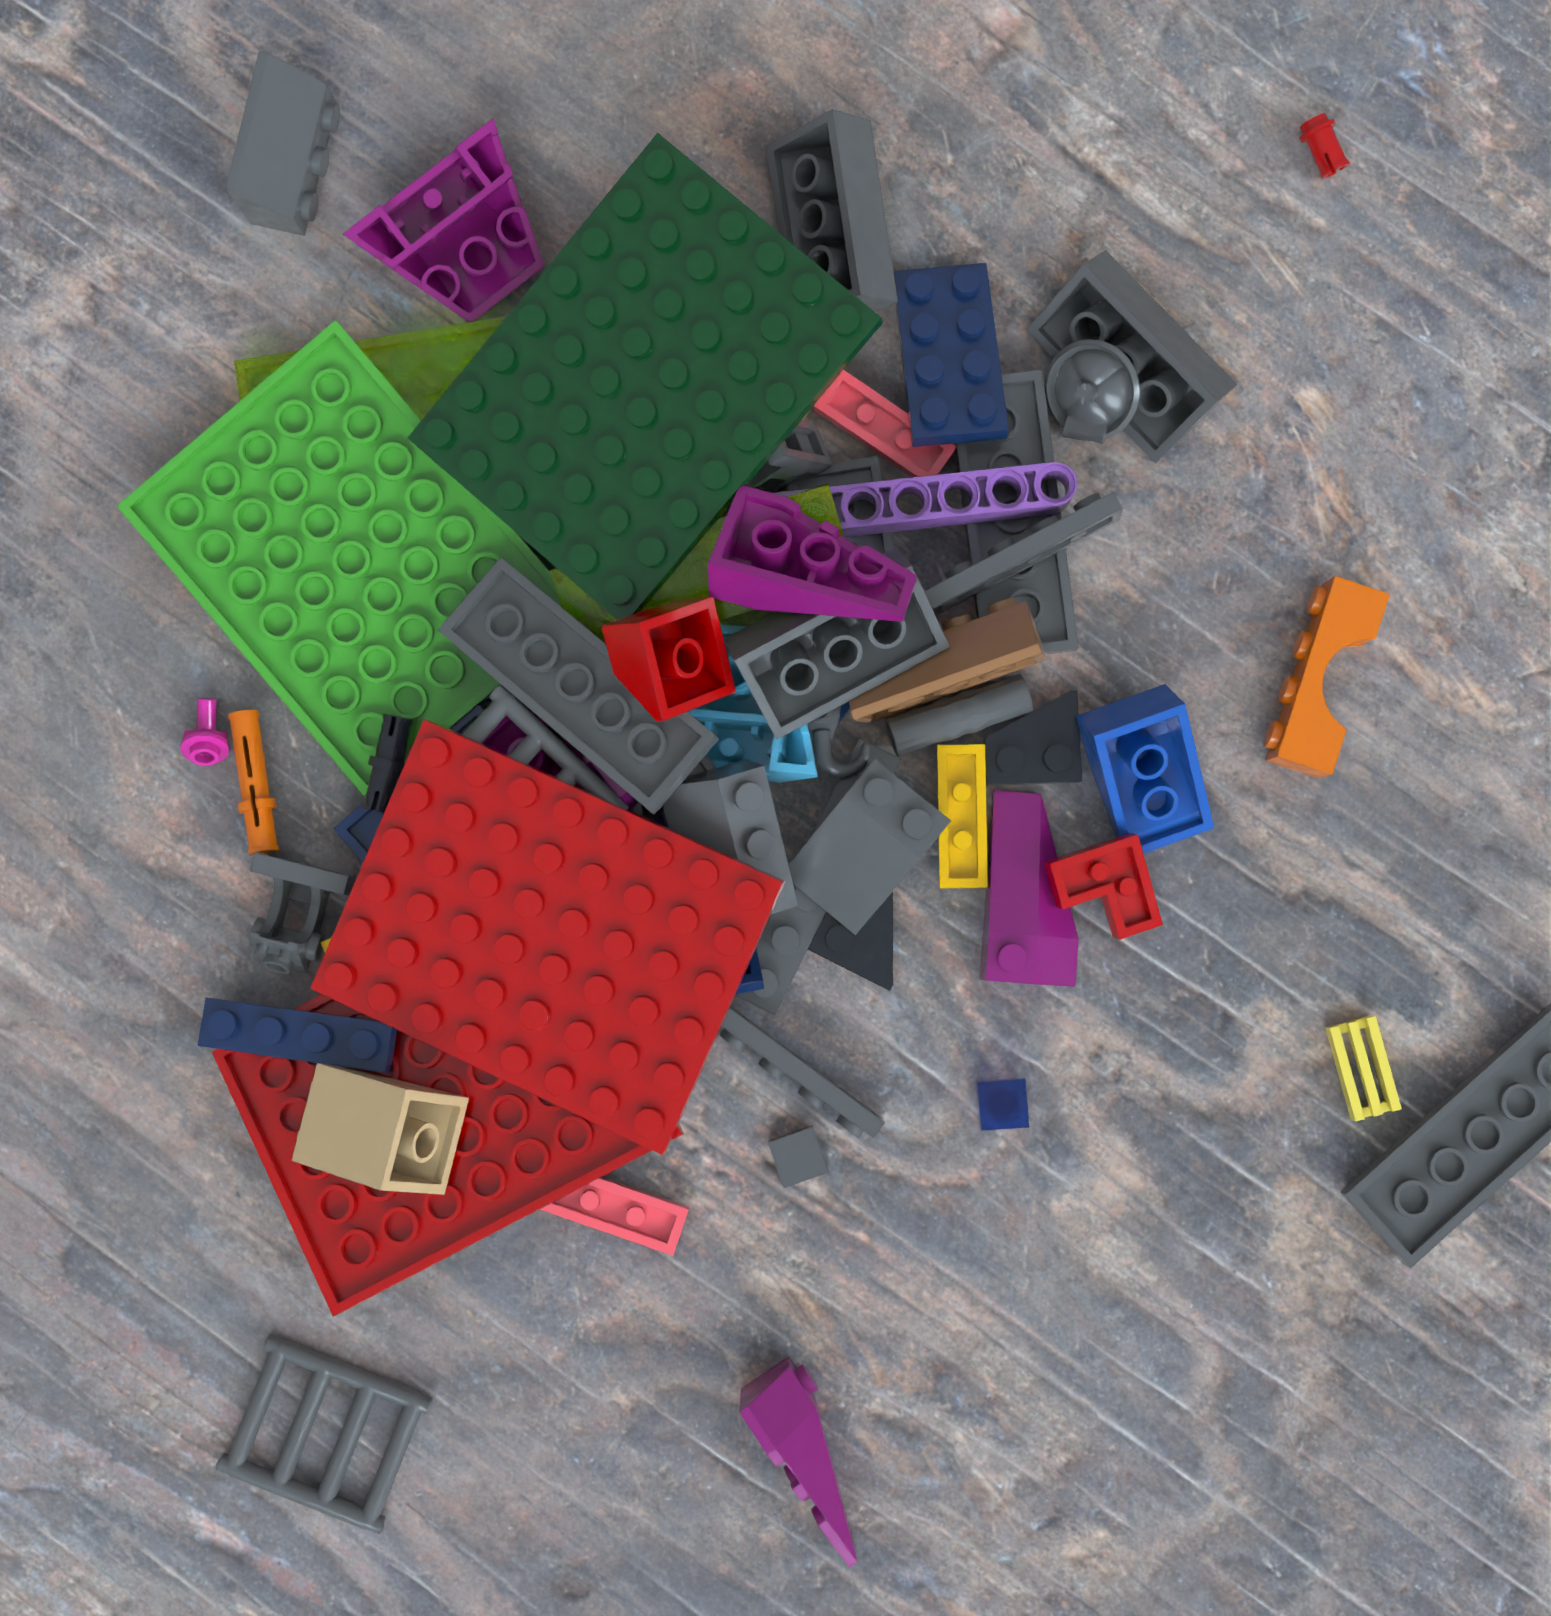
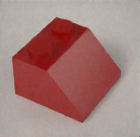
M714 597L675 599L601 625L613 674L656 721L668 720L736 692Z

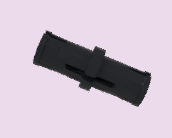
M383 714L382 717L383 722L375 756L370 755L368 765L372 766L365 801L362 804L364 809L375 810L381 813L385 812L405 765L404 757L411 727L414 723V720Z

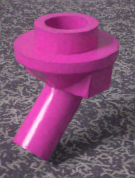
M197 698L196 730H185L181 741L180 750L182 755L196 765H214L228 757L230 751L227 732L216 731L217 699Z

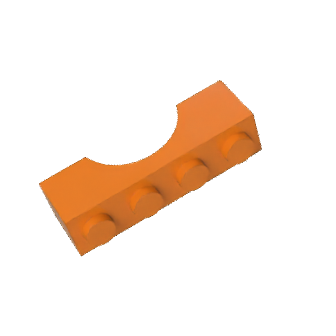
M1334 576L1324 582L1321 587L1316 586L1307 605V613L1312 614L1307 631L1302 630L1293 648L1292 657L1298 659L1293 676H1286L1279 692L1278 702L1283 703V707L1278 721L1273 720L1265 735L1264 747L1269 748L1265 761L1318 779L1333 775L1347 729L1332 716L1327 708L1322 685L1324 673L1328 663L1340 649L1362 646L1376 639L1390 596L1389 593L1338 576Z

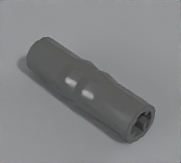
M1017 674L975 689L963 690L953 696L939 698L930 704L885 718V725L896 756L899 757L941 742L956 740L965 734L977 733L986 727L1033 711V705L1024 678L1021 674Z

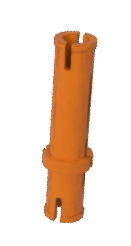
M241 710L229 713L228 719L231 724L235 762L242 802L237 803L239 814H244L249 847L248 855L275 853L280 851L277 844L273 810L277 809L276 798L270 797L259 723L260 715L258 710Z

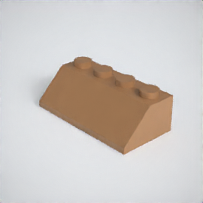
M1015 598L1005 599L988 606L989 615L971 621L969 614L942 623L943 633L950 647L850 700L849 704L853 719L869 724L1048 660L1026 601L1017 604Z

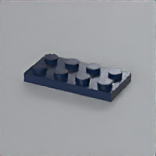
M978 263L893 271L898 303H895L912 447L1007 439L1009 428L987 264Z

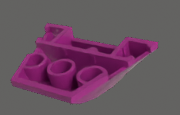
M494 118L457 145L453 152L382 206L379 205L343 233L346 238L470 324L544 267L529 219L513 179L512 170L500 142Z

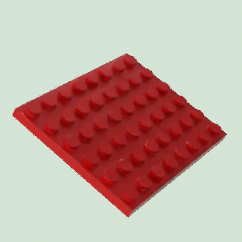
M423 720L310 989L663 1155L668 1149L785 881L431 720Z
M323 994L294 1008V1010L378 1021ZM397 1030L391 1073L363 1069L357 1070L468 1097L469 1100L445 1195L378 1190L292 1161L297 1135L301 1127L317 1063L223 1049L212 1051V1055L333 1317L652 1151ZM678 1124L672 1140L684 1134L680 1124Z

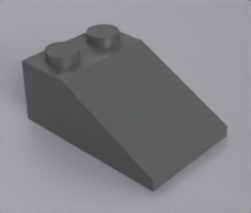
M874 759L788 865L793 885L856 935L921 859L951 820Z

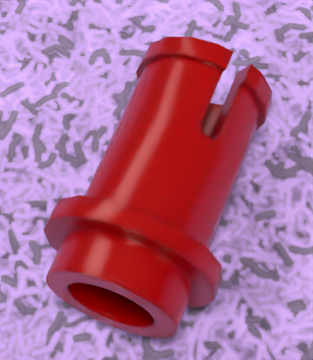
M1326 113L1313 117L1299 127L1302 132L1299 139L1301 143L1307 142L1322 179L1336 174L1337 169L1342 171L1350 165L1333 131L1336 123L1334 119L1329 120Z

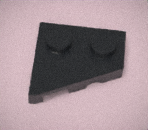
M1077 690L1061 695L983 739V744H985L986 786L1079 783L1082 781L1080 731L1076 718L1079 715Z
M893 892L856 935L826 912L808 950L890 991L893 986Z

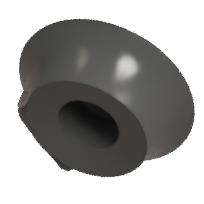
M1088 339L1066 346L1052 360L1045 378L1046 403L1054 420L1063 428V438L1103 444L1107 438L1116 435L1129 424L1138 407L1140 387L1134 366L1121 350L1104 341Z

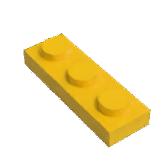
M985 744L937 745L938 810L951 820L939 835V889L988 888Z

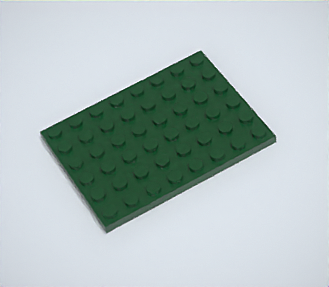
M657 133L408 436V439L618 620L642 611L731 505L736 491L742 485L747 486L883 324V321L877 313Z

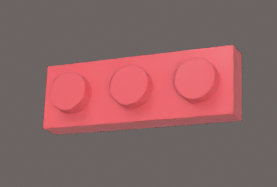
M845 370L841 372L813 406V411L912 478L939 475L957 448L954 444L912 447L908 413Z
M601 1177L540 1210L673 1256L690 1207L606 1177Z

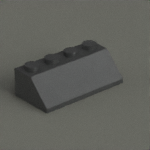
M832 109L766 145L778 232L874 312L898 303L871 120Z
M1106 250L1085 262L1026 330L1053 359L1066 346L1088 339L1110 343L1128 357L1138 376L1140 395L1136 412L1123 431L1155 463L1166 455L1237 386L1232 378Z
M896 547L883 553L884 556L916 574L912 565ZM918 577L903 622L775 611L724 639L731 656L776 740L950 647Z

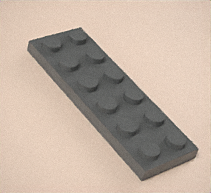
M1042 370L1001 374L1009 428L1007 439L954 443L957 446L955 452L958 473L1054 462ZM1044 480L1041 483L1042 492L1051 499H1058L1057 480ZM1000 484L992 489L994 498L1002 504H1011L1018 499L1016 490L1008 484ZM960 489L962 506L966 508L970 505L971 501L968 494ZM1061 512L1053 515L965 524L969 561L972 565L983 561L989 557L987 552L1004 540L1013 538L1015 543L1032 535L1030 529L1048 517L1056 516L1059 521L1062 519ZM1066 548L974 596L977 619L989 615L987 607L1002 600L1015 598L1017 604L1026 601L1045 654L1071 652L1079 648Z
M502 557L438 629L440 633L653 815L656 814L719 740L715 734L688 712L665 721H656L613 674L606 644Z
M1551 1003L1340 1192L1405 1266L1412 1268L1551 1142Z

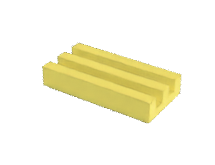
M1370 1015L1325 1027L1350 1119L1356 1122L1364 1120L1365 1117L1382 1115L1387 1111L1401 1110V1104L1376 1016ZM1364 1028L1369 1049L1371 1052L1381 1092L1383 1095L1384 1101L1381 1102L1379 1100L1372 1071L1368 1061L1367 1053L1361 1036L1360 1029ZM1347 1032L1368 1105L1362 1107L1341 1035Z

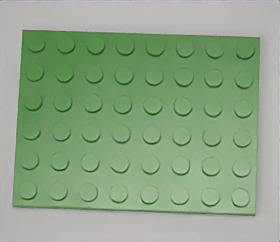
M335 320L121 501L117 507L363 796L366 797L372 766L368 765L370 755L375 756L383 714L414 720L404 757L405 763L408 747L412 748L423 720H431L450 729L478 704H482L488 699L496 686L501 685L438 631L441 625L501 557L576 620L580 621L586 614L513 529L408 439V436L422 420L344 328Z

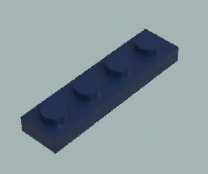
M205 998L197 1046L391 1073L397 1029L380 1021Z

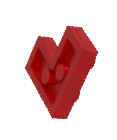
M1128 833L1044 862L1056 907L1063 910L1101 897L1113 938L1121 940L1163 925L1138 834Z

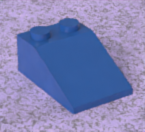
M1166 684L1076 716L1086 756L1116 837L1128 833L1138 834L1144 854L1214 829L1186 705Z

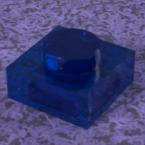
M1025 1078L975 1081L979 1129L981 1131L1029 1127Z

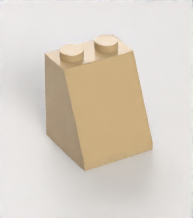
M317 1063L301 1127L297 1135L292 1161L378 1190L445 1195L469 1098L353 1068Z

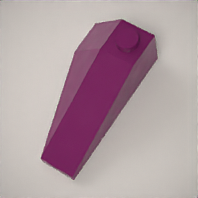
M744 485L736 491L708 562L709 597L756 610L903 622L917 582V575L868 545L859 547L839 535L838 527L826 520L821 524L801 512V505L788 497Z
M993 790L987 866L988 888H986L980 979L985 981L1075 987L1079 939L1071 908L1062 910L1056 907L1044 862L1057 858V853L1041 794Z
M788 1356L741 1388L739 1412L773 1464L777 1467L783 1462L786 1463L784 1471L790 1481L792 1490L800 1501H806L811 1498L815 1504L811 1508V1512L818 1526L847 1566L851 1567L857 1563L856 1550L816 1397L813 1394L819 1388L806 1366L802 1364L796 1368Z

